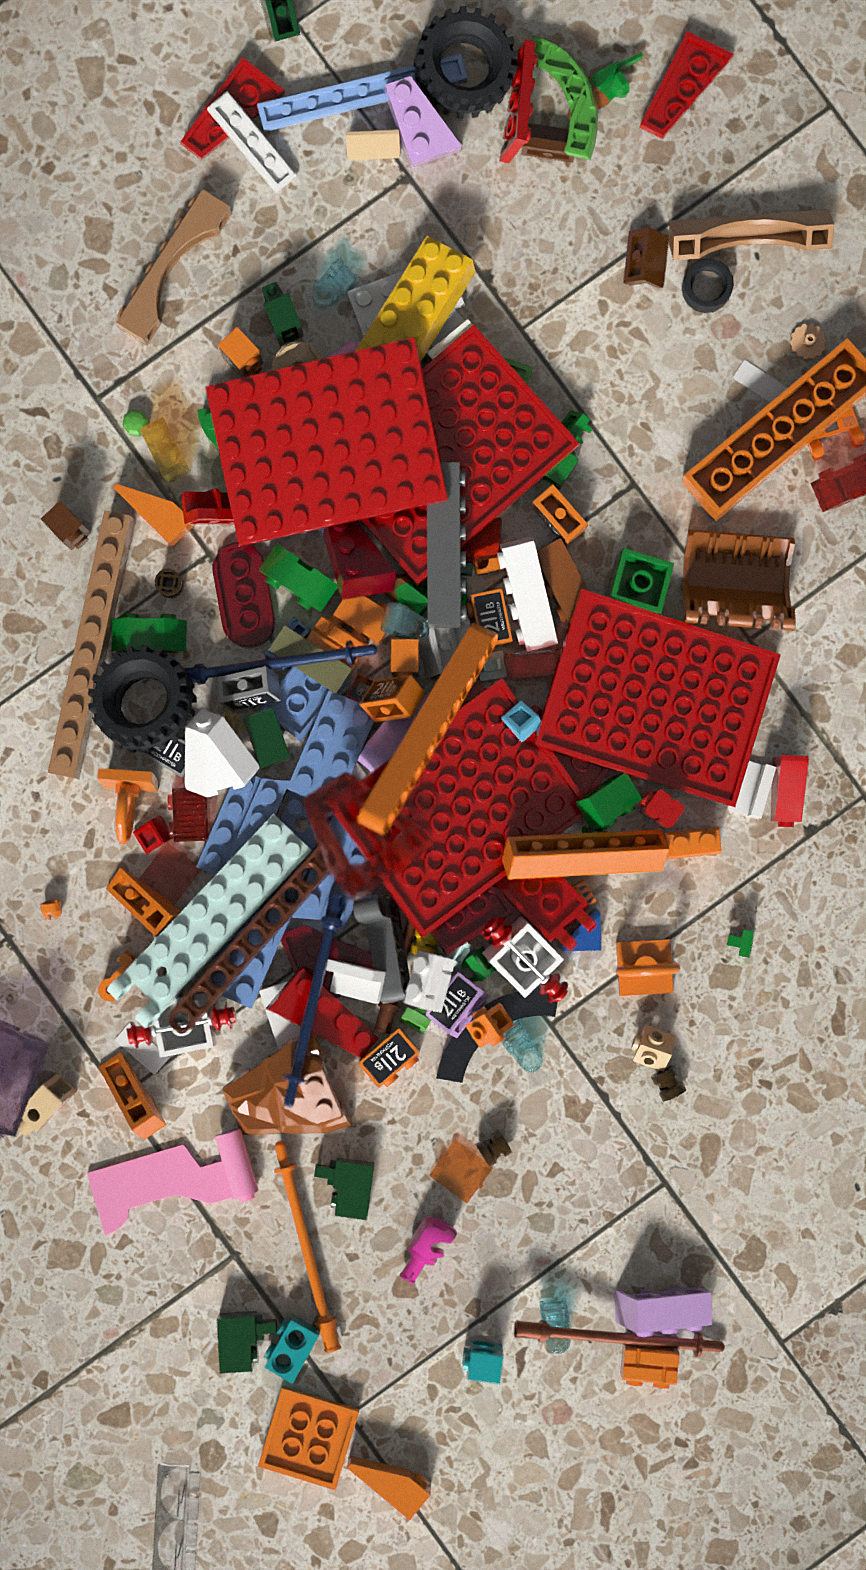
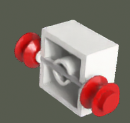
M521 916L506 927L503 925L505 922L503 917L490 919L484 926L485 932L483 936L485 938L492 937L493 940L492 944L482 953L488 961L525 998L541 983L539 993L542 995L548 993V1002H559L564 999L568 993V983L566 981L560 983V975L558 973L549 975L564 959Z
M205 992L195 994L194 1000L198 1006H204L207 1003L208 997ZM185 996L177 997L153 1023V1026L144 1028L142 1025L136 1026L134 1022H131V1028H127L129 1044H134L137 1049L139 1043L144 1041L150 1046L153 1037L156 1036L160 1058L214 1047L217 1044L214 1028L221 1031L222 1025L227 1024L230 1029H233L232 1023L237 1022L234 1006L229 1007L228 1002L225 1003L223 1009H218L216 1005H213L211 1012L209 1009L193 1028L179 1032L172 1029L168 1021L171 1011ZM184 1011L179 1012L176 1016V1022L179 1026L185 1027L189 1023V1016Z

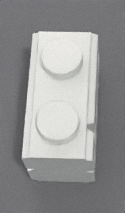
M418 950L406 989L404 1003L441 1013L455 960Z

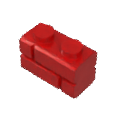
M662 789L654 792L652 790L647 791L638 803L642 806L640 813L648 819H653V822L662 829L672 827L685 810L683 804L676 799H671V796Z

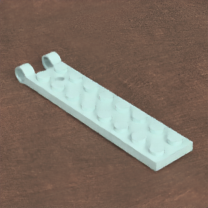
M273 814L132 965L109 985L107 991L116 1000H119L136 984L152 1002L146 1005L137 1014L135 1019L144 1028L151 1026L305 862L313 851ZM164 966L167 969V973L165 976L160 977L157 971L160 967Z

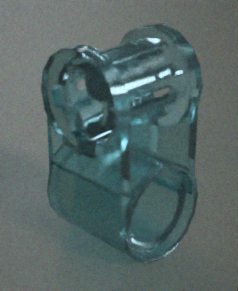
M341 258L336 260L313 286V301L320 310L326 311L333 308L360 280V276L353 274L344 265V261ZM321 291H328L332 294L328 299L318 297Z
M392 602L387 603L380 630L399 639H408L410 637L418 639V641H424L428 638L430 628H428V620L411 611L410 608Z
M518 1020L513 1028L504 1033L506 1038L501 1043L524 1071L535 1072L541 1068L543 1057L533 1043L529 1033ZM517 1034H520L517 1038H515V1039L512 1040L511 1042L509 1041V1040H511L513 1037H515ZM528 1052H533L538 1056V1063L533 1067H528L523 1063V1057Z
M566 1298L550 1303L539 1301L541 1320H546L552 1327L569 1328ZM549 1338L546 1340V1344L551 1352L561 1354L568 1350L570 1339H565L560 1345H554Z

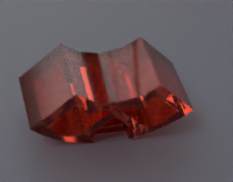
M866 453L854 458L853 464L834 471L832 467L818 474L819 479L810 483L822 512L836 509L866 496Z

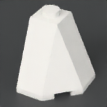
M201 709L186 726L185 787L187 790L206 797L218 794L217 790L233 786V789L245 787L258 771V763L223 716Z

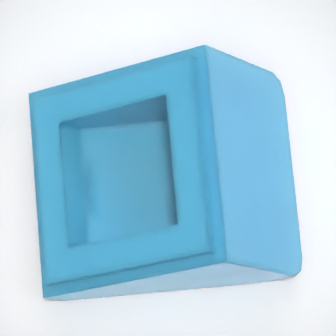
M522 700L501 717L521 742L535 732L540 723V717Z

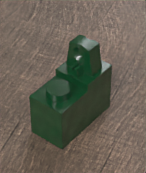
M260 0L269 36L275 42L300 35L293 0Z
M277 282L262 287L265 299L264 309L279 346L304 337L301 322L289 293L284 295Z
M337 1158V1160H330V1165H315L314 1177L328 1179L327 1185H332L333 1189H338V1192H332L330 1208H335V1216L367 1221L375 1162Z
M257 1311L219 1313L217 1317L220 1374L252 1372L254 1363L259 1362L258 1346H253V1344H256L258 1340H264L265 1334L277 1333V1319H263V1314H257Z

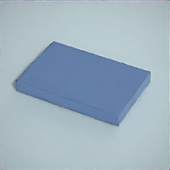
M292 667L279 683L281 701L261 705L259 709L263 711L273 708L279 725L299 741H302L313 728L329 689L295 667ZM346 678L337 694H340L343 691V689L351 681L350 678Z

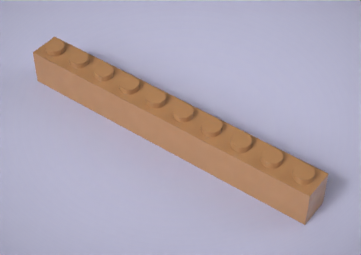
M104 510L47 773L80 779L93 713L88 709V704L92 703V698L88 695V689H95L96 683L92 680L93 675L100 676L103 672V668L100 665L106 659L112 631V619L115 617L135 520L130 515Z

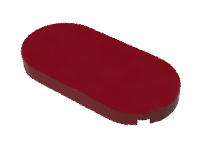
M234 542L220 550L212 565L221 623L224 633L230 641L240 647L254 648L264 644L271 637L275 629V614L270 586L264 581L267 576L259 571L264 563L261 553L251 545L239 546L238 542Z

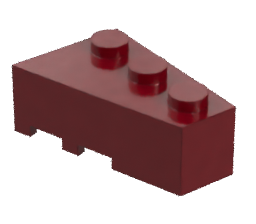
M357 521L323 529V538L341 600L394 591L395 570Z

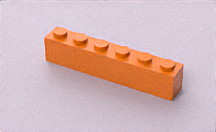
M662 829L515 836L507 838L502 861L508 879L654 872L663 870L669 846Z

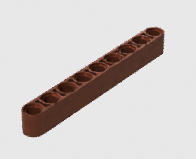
M325 842L314 850L171 1011L168 1019L172 1029L183 1032L193 1028L332 872L341 860V852L335 844ZM325 848L335 850L336 856L332 862L327 863L321 859V853ZM308 868H314L318 874L317 879L312 883H306L303 879V873ZM295 888L299 892V899L297 902L290 904L285 899V893L287 890ZM271 909H278L281 913V919L276 924H271L267 920V914ZM254 929L260 930L263 935L262 941L257 945L249 941V934ZM237 949L244 953V961L240 965H235L231 961V954ZM217 970L223 971L226 975V981L221 986L216 985L212 979L214 972ZM198 991H204L207 994L208 1000L204 1006H198L195 1003L194 996ZM181 1011L186 1012L189 1016V1023L185 1027L179 1026L176 1022V1016Z

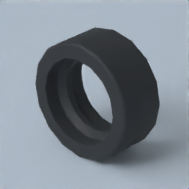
M711 258L701 259L692 264L687 270L681 286L682 296L687 305L695 311L701 313L715 312L727 303L734 287L733 275L729 268L721 261ZM702 271L716 273L723 282L721 295L713 301L699 299L692 290L693 279Z

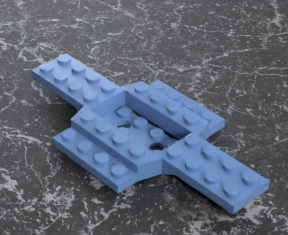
M330 690L328 691L290 781L263 779L254 775L245 787L233 789V786L230 787L197 863V868L216 875L273 814L277 816L286 793H288L289 799L280 820L314 852L319 845L330 816L334 814L327 804L346 790L374 723L358 702L335 694ZM334 815L322 843L330 842L335 844L341 852V860L292 917L321 920L322 916H325L329 894H339L346 897L340 918L343 921L342 926L338 927L344 930L353 910V902L358 898L371 866ZM306 817L310 821V828L306 832H298L295 829L294 824L297 818ZM325 848L321 853V859L327 863L332 862L336 856L335 850L332 848ZM311 868L306 883H312L317 879L318 874L314 868ZM306 869V870L304 871V873H303V879H304V877H305V875H306L308 869ZM295 888L287 890L285 899L288 903H295L298 890ZM274 895L258 910V912L215 956L212 965L234 942V940L242 933V931L250 924V922L258 915V913L266 906V904L274 897ZM271 909L267 914V920L271 924H276L281 919V913L278 909ZM291 918L221 996L248 1008H253ZM254 929L250 932L249 941L252 944L257 945L262 941L263 935L260 930ZM237 949L232 952V963L235 965L243 963L244 953L241 950ZM221 970L214 972L213 982L218 986L223 985L226 981L225 973Z

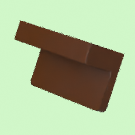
M528 123V127H531V135L528 143L522 146L521 155L573 163L574 156L567 155L564 151L569 129Z
M650 227L629 231L624 284L633 286L647 283L658 289L664 287L669 243L667 235Z

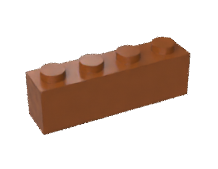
M560 538L536 552L545 582L548 599L553 598L558 607L555 608V612L560 622H566L569 626L579 590H588Z

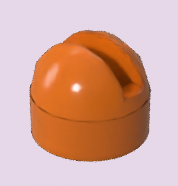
M49 900L40 903L43 917L51 920V914H53L54 918L58 919L62 914L61 900Z

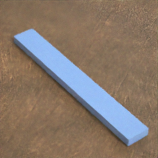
M461 54L441 58L443 74L449 81L456 85L468 81ZM412 65L257 103L264 132L388 102L384 92L385 85L409 76L415 81L416 67ZM415 81V83H416V84L418 85V87L421 89V84H420V82H416V81Z

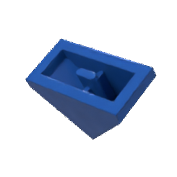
M596 908L588 914L597 924L595 929L589 933L579 924L570 933L578 944L572 951H601L600 912ZM562 943L558 946L562 951H569Z

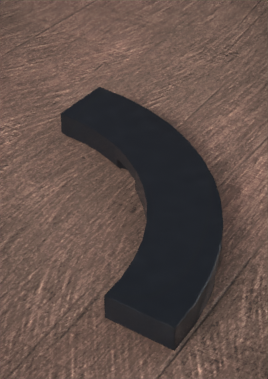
M534 989L526 998L517 991L503 995L484 1006L488 1010L501 1003L511 1020L515 1021L532 1016L555 1017L558 1002H548V993L542 995L539 993V989ZM466 1027L458 1038L454 1036L451 1038L440 1061L436 1079L463 1083L468 1063L479 1047Z

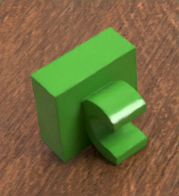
M407 1007L399 1022L423 1034L431 1019L424 1016L427 1010L418 1007L413 1010Z

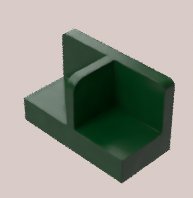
M273 708L243 717L260 769L263 770L271 767L272 764L290 758L283 737L284 734L281 731Z

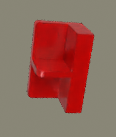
M213 488L205 492L185 491L181 493L184 524L231 525L234 523L227 492H220L218 488Z

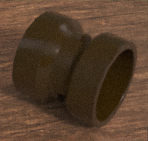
M163 569L155 577V587L164 597L169 599L176 598L184 590V581L175 570Z
M674 1065L651 1076L654 1085H657L660 1089L659 1095L663 1102L671 1100L687 1090L684 1083L679 1081L677 1077L678 1072Z
M499 1130L491 1134V1139L481 1140L476 1143L479 1152L489 1167L497 1163V1159L500 1156L506 1157L513 1153Z

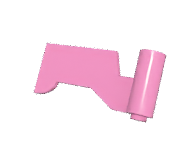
M241 1128L215 1135L222 1161L200 1167L185 1144L88 1172L87 1175L104 1234L107 1235L116 1231L125 1223L129 1216V1208L173 1195H180L207 1203H215L232 1197L233 1199L239 1198V1202L255 1198L254 1193L258 1192L259 1189Z

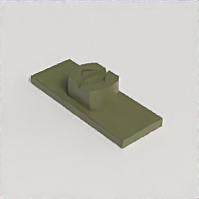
M285 625L269 648V651L278 657L324 651ZM339 660L293 666L335 694H337L352 671V668Z

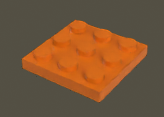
M282 1385L258 1467L336 1490L360 1409Z

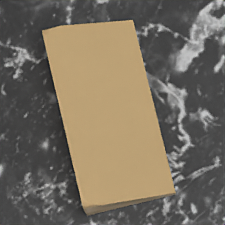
M398 129L346 132L347 157L349 160L400 157Z

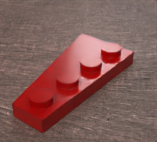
M687 31L639 128L664 139L733 59L734 54Z
M526 39L518 49L517 70L511 87L516 88V90H513L507 112L512 113L503 133V139L507 140V147L504 151L500 152L499 158L500 162L508 164L521 147L528 143L531 135V127H528V120L533 111V103L530 102V98L535 87V78L532 75L538 55L534 53L535 42Z
M242 57L180 141L183 147L201 161L230 138L207 111V108L225 92L228 91L251 120L259 115L257 103L277 99L285 94V90L244 57Z
M299 967L265 1009L301 1027L313 977L304 968ZM322 986L311 1033L315 1032L316 1036L327 1040L358 1058H363L379 1037Z

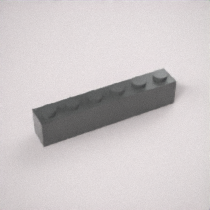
M441 462L449 500L427 505L428 628H461V621H466V605H461V594H466V578H461V567H466V551H460V540H466V524H460V513H465L466 511L465 497H460V487H465V470H460L459 462Z

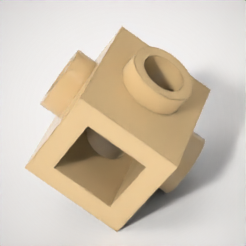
M645 1025L641 1034H636L631 1046V1049L635 1050L633 1061L664 1071L672 1056L676 1035Z

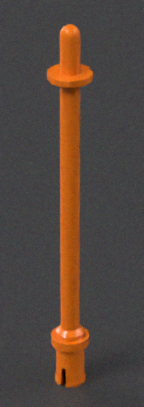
M277 1141L275 1143V1150L280 1166L275 1168L274 1172L277 1174L282 1173L319 1315L315 1323L316 1329L320 1330L324 1352H334L341 1349L335 1327L337 1321L336 1317L330 1315L294 1181L292 1170L297 1168V1163H290L285 1143Z

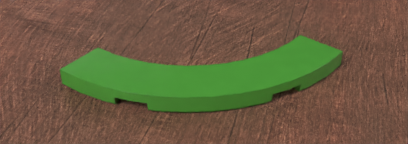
M533 35L531 41L535 42L534 53L538 55L535 67L550 74L560 84L569 104L571 117L568 140L564 151L567 155L591 160L598 131L597 103L591 83L583 69L570 54L556 43Z

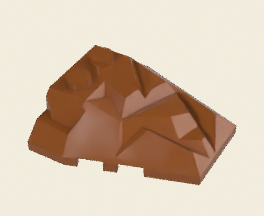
M312 1032L310 1035L301 1077L307 1081L306 1084H299L293 1107L287 1108L284 1105L288 1081L282 1079L284 1074L291 1073L299 1037L288 1040L282 1044V1049L272 1056L268 1054L262 1059L261 1064L252 1070L250 1068L223 1087L222 1091L243 1135L329 1133L352 1125L344 1101H338L323 1066L324 1054L315 1032Z

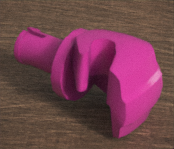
M436 1217L423 1219L407 1248L412 1256L400 1273V1277L405 1281L409 1279L408 1283L414 1284L425 1265L434 1266L437 1258L444 1256L442 1248H433L431 1246L434 1243L441 1242L451 1244L457 1235L455 1228Z

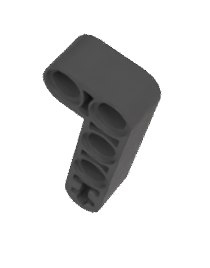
M382 893L355 899L353 902L354 915L358 922L367 924L373 968L386 972L380 1001L383 1004L404 1000L410 975L398 904L391 895Z

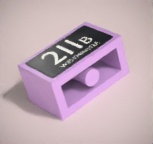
M458 972L450 978L442 1012L429 1010L425 1015L448 1034L458 1038L466 1027L465 1025L473 1018L472 1014L480 1009L490 995Z

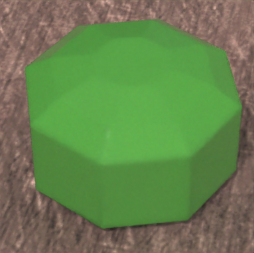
M132 409L124 415L122 425L130 436L140 437L148 431L150 421L143 411Z

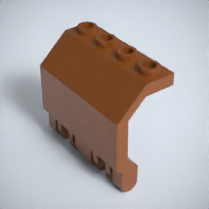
M688 529L682 575V603L685 622L697 623L699 616L700 624H707L709 616H717L718 625H724L725 620H727V626L751 628L754 622V628H761L763 620H771L772 629L778 630L781 625V630L794 631L796 615L795 608L791 607L789 581L795 539L790 537Z

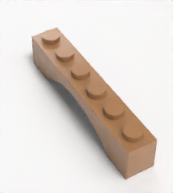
M203 189L199 195L193 196L186 216L178 219L174 227L175 233L170 240L166 239L160 248V256L156 262L152 261L145 272L147 276L142 284L138 283L131 293V301L127 306L124 305L117 314L118 321L116 323L120 330L146 346L161 325V295L165 281L172 268L190 249L208 239L217 237L232 215L229 205Z
M828 209L669 221V247L673 260L699 259L720 249L746 244H776L802 250L832 249L834 222Z

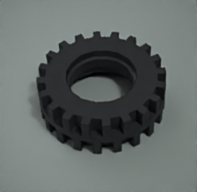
M460 6L457 13H453L451 8L445 10L443 17L439 18L436 15L432 19L431 25L425 27L419 40L414 59V67H416L415 81L420 82L421 91L424 95L427 94L431 98L430 103L433 107L439 104L444 108L442 113L448 115L449 111L457 112V118L463 119L467 113H471L472 118L479 117L481 111L491 112L494 105L497 103L500 105L516 74L518 51L513 50L515 43L513 36L507 37L505 34L507 26L504 23L500 26L494 23L496 16L490 13L488 18L481 16V8L476 7L474 13H468L466 6ZM457 43H467L479 48L486 56L489 65L488 75L485 80L479 85L469 88L457 86L449 81L441 68V56L448 47Z
M141 645V650L136 651L132 646L126 647L127 654L121 656L118 652L112 654L114 658L112 663L108 665L104 661L100 665L104 669L100 676L93 675L92 680L96 683L95 689H88V695L92 698V703L88 704V709L94 714L92 720L101 729L100 731L121 748L126 747L130 752L136 753L137 749H141L144 753H151V747L155 746L163 750L166 748L164 742L171 739L174 743L179 740L176 733L180 729L186 731L188 716L194 717L195 711L191 708L192 703L197 702V696L192 691L195 688L194 683L176 659L170 654L167 655L162 649L156 647L154 651L147 645ZM152 678L160 681L167 692V701L163 711L155 719L147 723L136 724L128 721L121 709L126 691L134 683L142 679Z

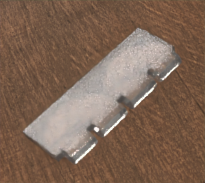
M158 1464L152 1570H195L196 1551L186 1550V1547L194 1548L197 1546L198 1524L188 1522V1520H198L199 1496L189 1495V1493L200 1492L201 1472L191 1470V1466Z

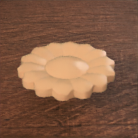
M802 324L801 327H797L795 332L791 334L790 345L792 346V351L796 353L797 357H802L804 360H813L816 356H821L822 351L826 349L827 339L824 337L825 333L820 330L819 326Z

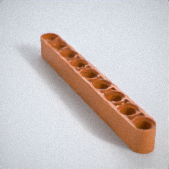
M476 623L470 625L364 804L358 818L360 824L383 835L387 833L493 652L498 641V633Z

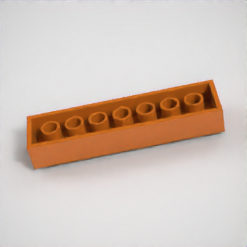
M848 338L845 339L684 474L681 483L714 521L717 522L866 397V358Z

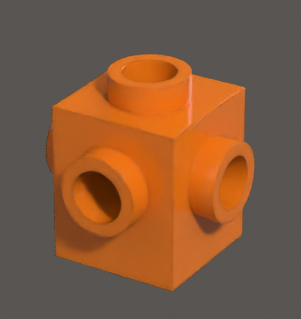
M501 1003L488 1010L485 1006L472 1014L474 1019L465 1025L480 1048L488 1043L492 1047L506 1038L504 1033L515 1026Z

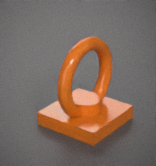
M98 768L97 780L105 789H115V795H118L115 816L116 837L120 844H126L129 842L133 830L135 797L139 796L140 791L158 792L159 781L153 772Z
M670 939L616 942L617 967L615 971L618 975L619 996L674 993L672 974L678 973L681 967L679 963L671 961Z

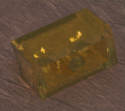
M163 417L139 429L166 482L191 471Z

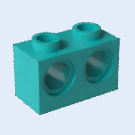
M292 1314L289 1321L283 1320L276 1333L280 1335L276 1345L273 1343L269 1345L263 1357L267 1359L265 1369L292 1384L320 1335V1330H317L315 1326ZM300 1330L304 1334V1339L295 1341L290 1337V1332ZM279 1354H286L290 1357L291 1362L287 1365H282L277 1361V1356Z
M470 1340L469 1348L464 1347L462 1357V1371H467V1380L500 1384L504 1359L502 1344Z

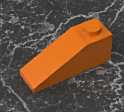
M119 484L113 487L172 547L195 526V524H184L182 505L178 507L174 502Z
M120 868L106 888L155 937H158L181 912L171 901L124 868Z
M121 1052L98 1067L130 1129L145 1140L167 1125L155 1102Z
M354 1456L348 1459L347 1468L409 1521L431 1495L430 1482L419 1472L415 1474L410 1469Z

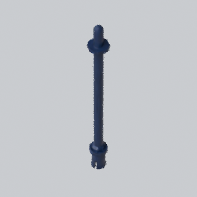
M349 640L346 641L345 648L209 668L199 663L195 664L194 667L184 669L189 674L188 677L193 683L203 685L209 678L226 676L264 666L269 669H277L347 659L350 665H354L356 657L374 655L377 653L378 648L374 644L354 647L353 642Z
M329 894L325 916L321 918L324 932L291 1073L284 1074L282 1079L288 1081L284 1098V1105L287 1108L294 1106L299 1084H306L307 1081L301 1077L334 932L338 927L342 926L343 922L340 918L346 897L339 894Z

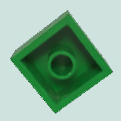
M623 548L616 555L606 597L661 615L674 563Z

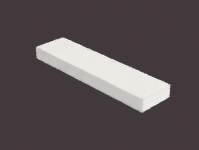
M228 91L207 108V111L276 194L296 178V173Z

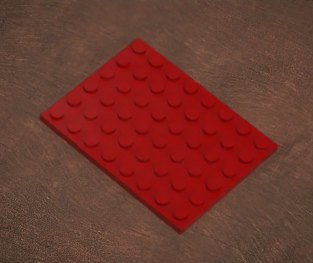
M474 324L422 369L441 462H459L460 470H465V487H460V497H465L466 511L465 513H460V524H466V540H460V549L580 444ZM427 505L361 520L417 585L428 577Z
M415 337L205 386L239 546L449 500Z
M580 589L533 744L717 803L736 807L781 654L588 590Z
M503 678L495 681L459 708L386 834L383 835L360 824L358 818L364 804L392 757L327 804L421 937H425L507 875L502 857L508 837L562 834L583 818L575 804L576 801L583 797V794L554 752L533 744L537 730L521 742L502 720L501 717L519 702Z

